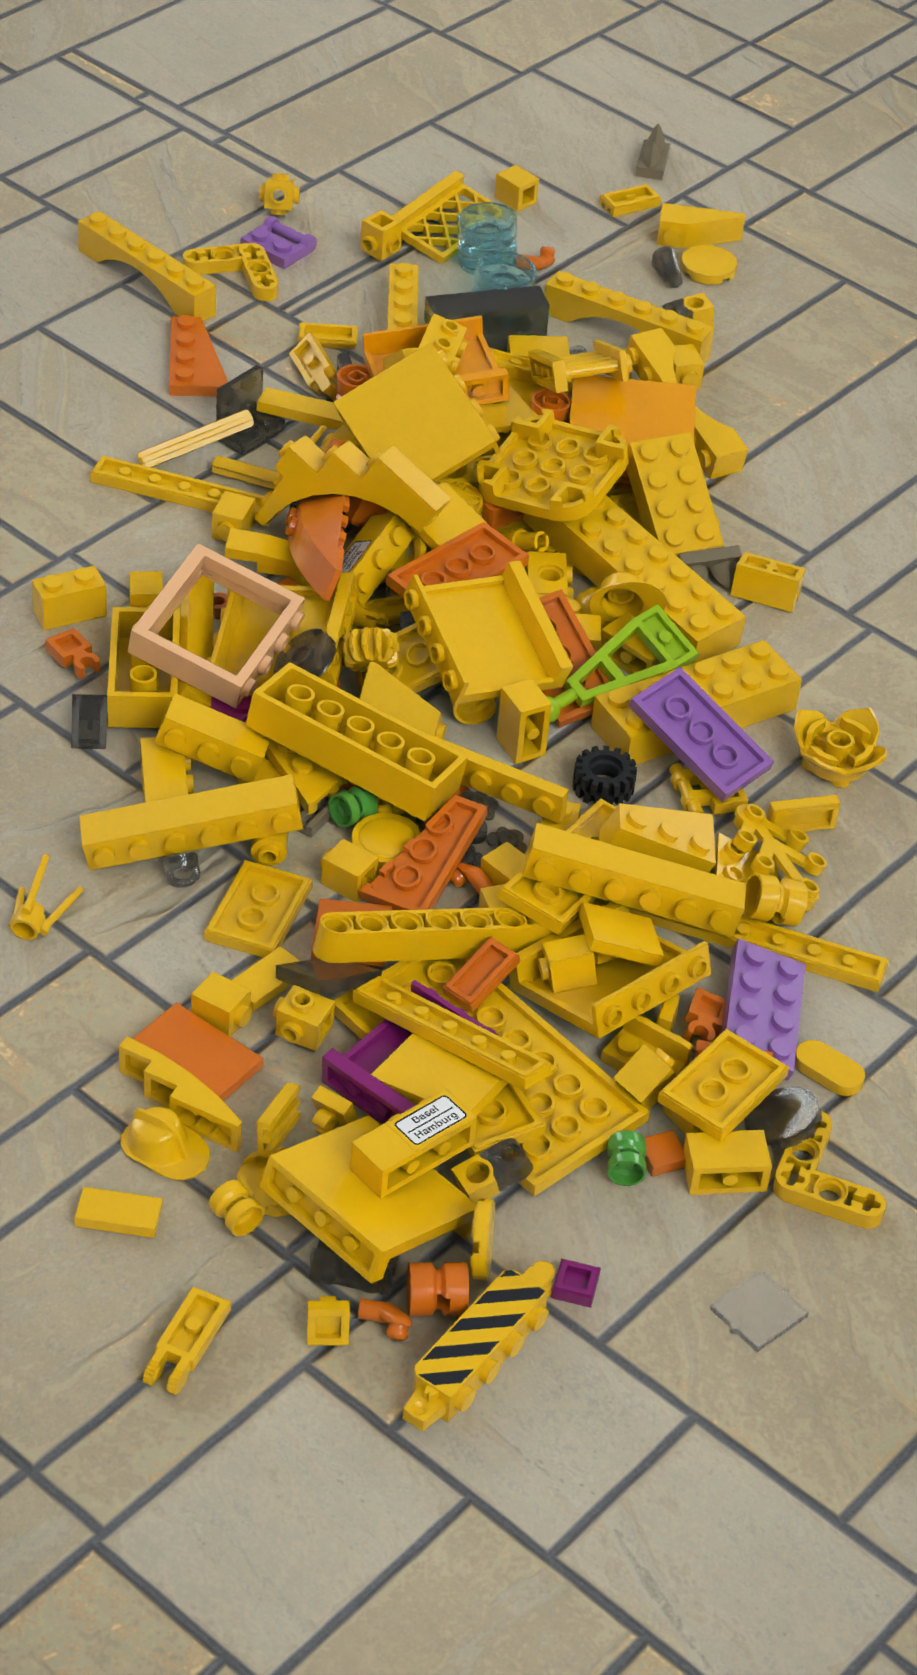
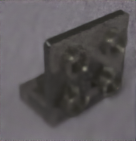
M258 364L219 387L216 394V421L242 410H248L253 417L254 425L251 428L218 440L241 455H245L285 430L284 418L256 411L257 401L263 393V367Z

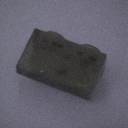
M319 1239L317 1248H313L311 1252L309 1279L321 1281L328 1285L336 1284L354 1288L365 1293L389 1296L401 1254L389 1260L383 1279L371 1284Z

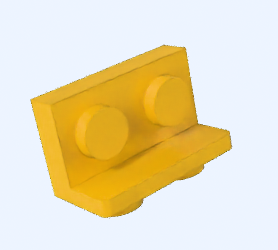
M640 1015L623 1025L622 1030L602 1050L600 1060L620 1071L645 1044L653 1052L659 1047L675 1061L672 1068L678 1075L690 1063L693 1045L681 1036Z

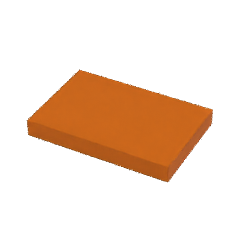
M177 1002L132 1038L158 1051L192 1073L217 1094L223 1102L263 1068V1057Z

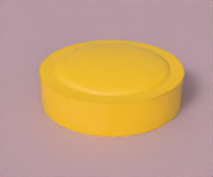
M378 813L363 818L355 825L352 831L351 843L379 857V874V870L388 861L392 862L403 851V846L412 837L416 838L421 833V830L412 820L404 816L392 813Z

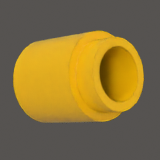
M289 832L252 839L251 855L253 859L265 866H274L282 863L287 856Z

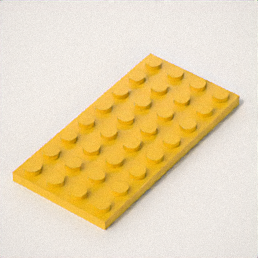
M468 959L399 961L333 1000L335 1001L334 1015L360 1039H363L382 1023L385 1018L354 1003L353 990L379 975L411 991V982L416 980L425 987L435 990L440 997L455 1007L466 1011L470 1017L485 1027L492 1028L500 1037L551 1063V1074L527 1090H523V1093L545 1124V1134L488 1155L533 1197L606 1150L608 1139L614 1133L635 1131L649 1121L650 1111L644 1105L637 1101V1099L503 983H500L473 1013L445 996L442 987ZM516 1151L518 1155L507 1161L508 1159L506 1158Z

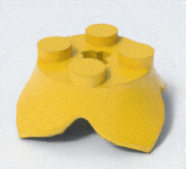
M871 707L847 710L832 722L828 721L823 713L816 710H797L794 733L800 747V754L803 756L802 767L814 773L817 777L830 781L835 787L845 788L850 785L851 781H856L863 777L869 769L886 760L888 756L887 750L883 746H876L879 737V723Z

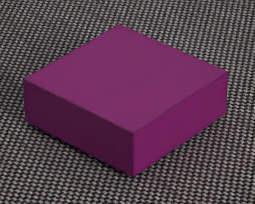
M561 1258L551 1298L591 1308L601 1268Z

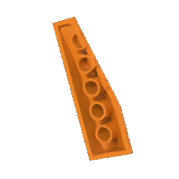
M314 495L301 499L296 508L290 507L284 525H287L285 534L288 535L289 549L293 560L312 588L326 601H330L343 568L345 551L343 546L347 534L343 528H346L348 524V516L342 513L343 511L347 513L350 508V497L345 495Z

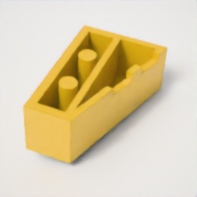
M619 803L599 831V841L708 873L716 865L713 814Z

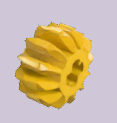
M365 626L364 629L355 628L344 635L342 657L344 658V665L351 668V670L367 673L369 662L377 663L386 671L397 666L400 647L397 634L391 632V630L387 628L379 629L378 627L368 628Z

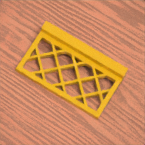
M457 170L392 215L402 221L401 239L440 264L445 263L503 220L507 214L505 209L463 184L465 175ZM463 195L471 201H459V197ZM443 209H455L456 213L443 212ZM462 210H474L475 214H463ZM481 211H489L494 215H482ZM427 220H437L440 222V225L427 224ZM446 221L459 222V226L446 225ZM465 222L478 223V227L466 226ZM411 232H423L424 236H415ZM430 233H442L443 238L430 237ZM449 234L462 235V239L450 238ZM433 246H446V250L442 253Z

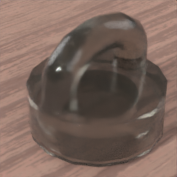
M195 852L169 856L162 860L166 880L174 887L184 888L191 886L201 876L198 854ZM191 869L192 872L189 877L178 879L174 876L176 871Z

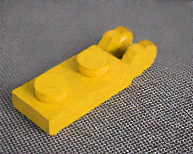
M192 1287L156 1344L155 1353L144 1371L143 1382L151 1386L155 1385L163 1373L166 1361L176 1364L174 1371L168 1379L166 1390L177 1396L187 1382L190 1370L194 1371L231 1311V1301Z

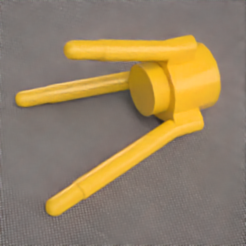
M44 854L41 858L25 903V887H19L13 916L8 924L13 934L24 940H34L38 934L46 936L50 927L84 890L81 886L77 887L45 919V910L42 905L35 902L49 861L48 854Z

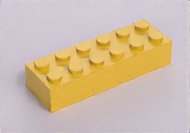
M765 640L681 667L740 728L796 710L802 679ZM673 671L595 696L591 728L609 746L611 751H614L616 747L621 749V755L627 752L630 754V760L634 759L636 765L673 752L629 707V703L634 696Z
M291 662L286 664L253 692L245 726L257 731L262 736L272 739L290 751L300 754L320 767L328 769L350 783L378 796L381 800L387 801L408 812L411 816L425 822L459 790L469 757Z

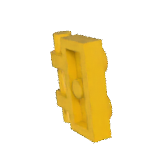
M675 763L669 768L672 775L670 781L675 791L680 792V803L685 811L704 813L702 806H710L713 814L716 815L735 812L740 804H748V798L743 789L724 802H721L690 769H684L680 763ZM692 785H700L701 789L694 790Z

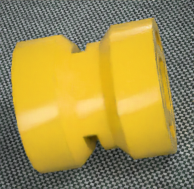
M230 1180L220 1185L214 1191L209 1200V1208L217 1217L225 1219V1226L234 1236L241 1237L249 1234L259 1226L264 1218L265 1209L255 1198L248 1197V1190L239 1180Z

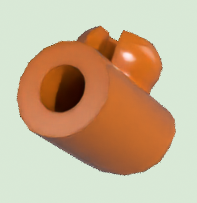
M542 246L540 256L518 254L516 268L540 271L554 264L556 259L554 258L555 249Z
M463 862L459 863L450 879L456 888H460L466 882L471 884L479 895L480 888L495 886L480 867Z
M361 1298L358 1319L388 1324L386 1334L390 1339L405 1341L408 1338V1329L412 1327V1321L405 1312L392 1303Z

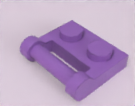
M270 215L261 226L241 237L240 244L256 243L261 245L265 249L270 263L286 269L311 253L316 248L317 238L310 234L304 235L280 223L278 218Z

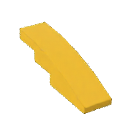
M236 528L230 529L225 546L226 558L257 562L258 573L289 576L302 586H311L292 558L289 540L264 533Z
M128 1036L119 1045V1072L143 1082L145 1098L178 1114L182 1124L196 1132L199 1136L234 1152H238L241 1149L242 1121L217 1094L192 1073L158 1051Z

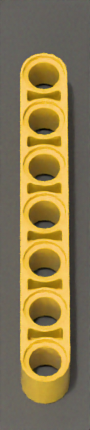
M512 907L325 913L320 918L313 945V953L317 958L328 963L468 959L489 937L517 953L554 932Z

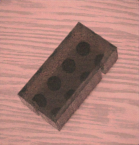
M540 286L425 296L424 320L428 324L433 313L450 320L482 315L483 335L488 346L507 352L508 339L506 336L508 335L547 336L550 305Z

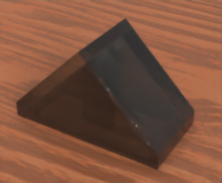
M72 694L71 749H106L108 731L107 695Z

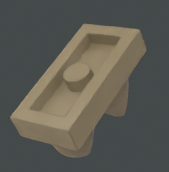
M660 124L654 127L648 140L644 139L636 166L635 176L656 180H662L671 143H665Z
M739 545L679 553L677 557L707 583L709 582L708 575L712 574L720 584L731 589L736 565L742 553Z

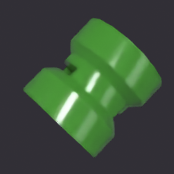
M356 785L351 787L348 792L342 791L332 795L328 802V810L332 820L339 827L347 828L367 816L376 814L378 801L376 795Z
M620 1131L611 1135L607 1144V1155L609 1156L607 1162L608 1178L613 1183L621 1186H633L641 1183L646 1177V1161L644 1159L646 1156L645 1138L634 1131Z

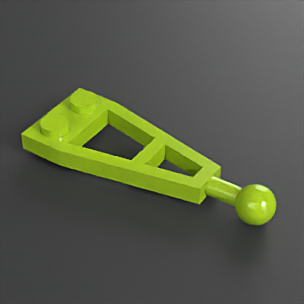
M657 604L628 622L571 675L564 685L566 691L554 698L546 696L552 703L549 723L554 722L559 717L560 709L574 701L580 707L594 703V698L597 695L689 665L697 659L699 652ZM636 633L661 664L625 676L610 656ZM597 668L610 681L588 690L581 685Z

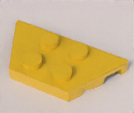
M270 739L266 755L281 776L293 774L299 802L308 815L313 814L317 810V803L325 796L330 798L339 791L341 785L347 784V780L320 767L313 761L290 751L285 746Z

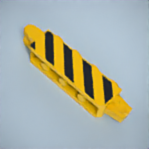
M546 1260L536 1261L523 1274L515 1270L502 1271L414 1366L412 1396L403 1408L402 1419L423 1432L439 1418L448 1423L458 1411L465 1412L470 1407L477 1390L484 1383L489 1385L496 1378L501 1364L508 1356L510 1358L515 1357L521 1350L525 1337L532 1330L538 1331L545 1323L549 1314L546 1304L548 1297L552 1294L553 1284H551V1281L555 1276V1268H553L550 1262H546Z

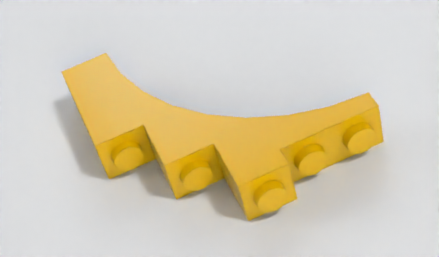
M304 435L295 443L289 440L279 451L278 454L281 458L274 467L280 473L273 482L276 488L273 492L270 490L259 501L258 505L261 509L254 519L264 527L294 501L314 495L338 494L353 496L378 504L400 516L421 532L439 516L452 498L394 445L384 453L378 450L369 459L350 440L339 448L333 445L324 453L313 441Z

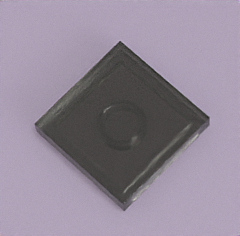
M319 958L276 965V978L291 985H297L320 995L356 989L377 976H382V970L357 962L328 963Z

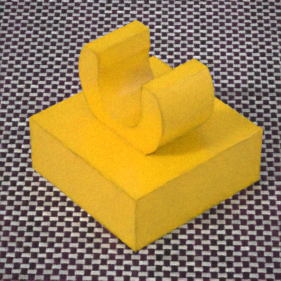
M321 1085L311 1097L317 1110L311 1122L317 1126L315 1132L319 1134L334 1130L337 1125L343 1126L358 1120L352 1102Z
M319 1296V1301H307V1345H349V1301H336V1296Z

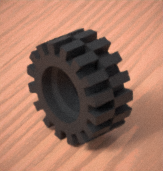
M603 745V750H599L598 746H593L591 752L585 749L582 751V755H578L576 758L573 774V791L576 790L578 798L584 796L583 802L587 804L591 801H594L595 804L600 798L610 804L615 802L617 806L619 803L623 804V800L628 802L631 799V795L634 794L637 776L636 762L634 759L630 760V754L627 752L621 755V749L616 747L614 751H609V746ZM597 775H606L612 778H602Z

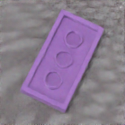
M681 667L634 696L629 703V707L721 802H724L769 771L774 763Z
M738 938L732 947L721 1033L728 1029L762 1051L773 1052L774 1058L789 1066L788 1076L784 1079L788 1081L795 1068L806 964Z

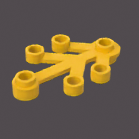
M740 804L735 810L734 824L739 830L732 840L734 846L743 852H750L756 844L758 837L761 845L758 854L750 864L751 870L770 875L776 862L787 878L805 883L808 891L806 911H810L819 899L820 888L813 880L802 878L792 862L804 868L809 874L819 876L827 866V861L818 853L811 852L808 856H805L798 852L802 851L809 841L808 835L803 830L791 828L788 832L768 821L764 810L758 805ZM774 837L777 838V839H779V840H781V841H783V842H785L786 845L783 844L782 842H780V841L774 839Z

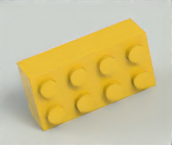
M691 432L630 442L628 446L629 463L626 469L643 527L676 556L684 552L724 547V541Z
M112 607L107 691L108 727L159 729L174 693L178 694V678L127 652L131 630L146 612L147 607ZM180 608L174 611L157 634L178 646L180 645Z

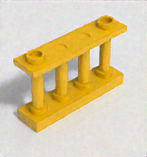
M599 339L592 340L594 351L557 357L541 349L528 351L532 381L555 393L568 391L567 383H570L572 379L606 374L619 381L627 382L629 381L628 373L632 372V362L630 355L626 354L624 349Z

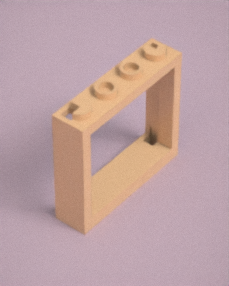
M198 543L131 630L127 652L237 708L245 696H252L258 683L257 678L260 675H267L273 664L275 653L281 654L284 651L290 638V632L292 630L295 632L299 630L300 623L305 617V614L302 613L305 598ZM202 575L280 615L237 676L157 635Z

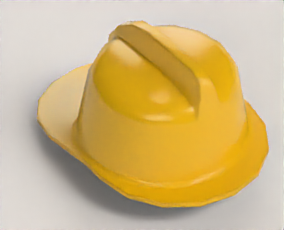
M616 572L606 576L601 582L600 589L590 598L589 607L593 615H601V620L613 622L626 612L636 617L657 604L663 610L665 609L667 598L659 587L644 582L639 576L628 572Z
M166 1107L137 1108L133 1113V1121L121 1135L120 1145L125 1155L171 1180L195 1178L205 1171L210 1162V1149L206 1141L196 1132L185 1127L178 1114Z

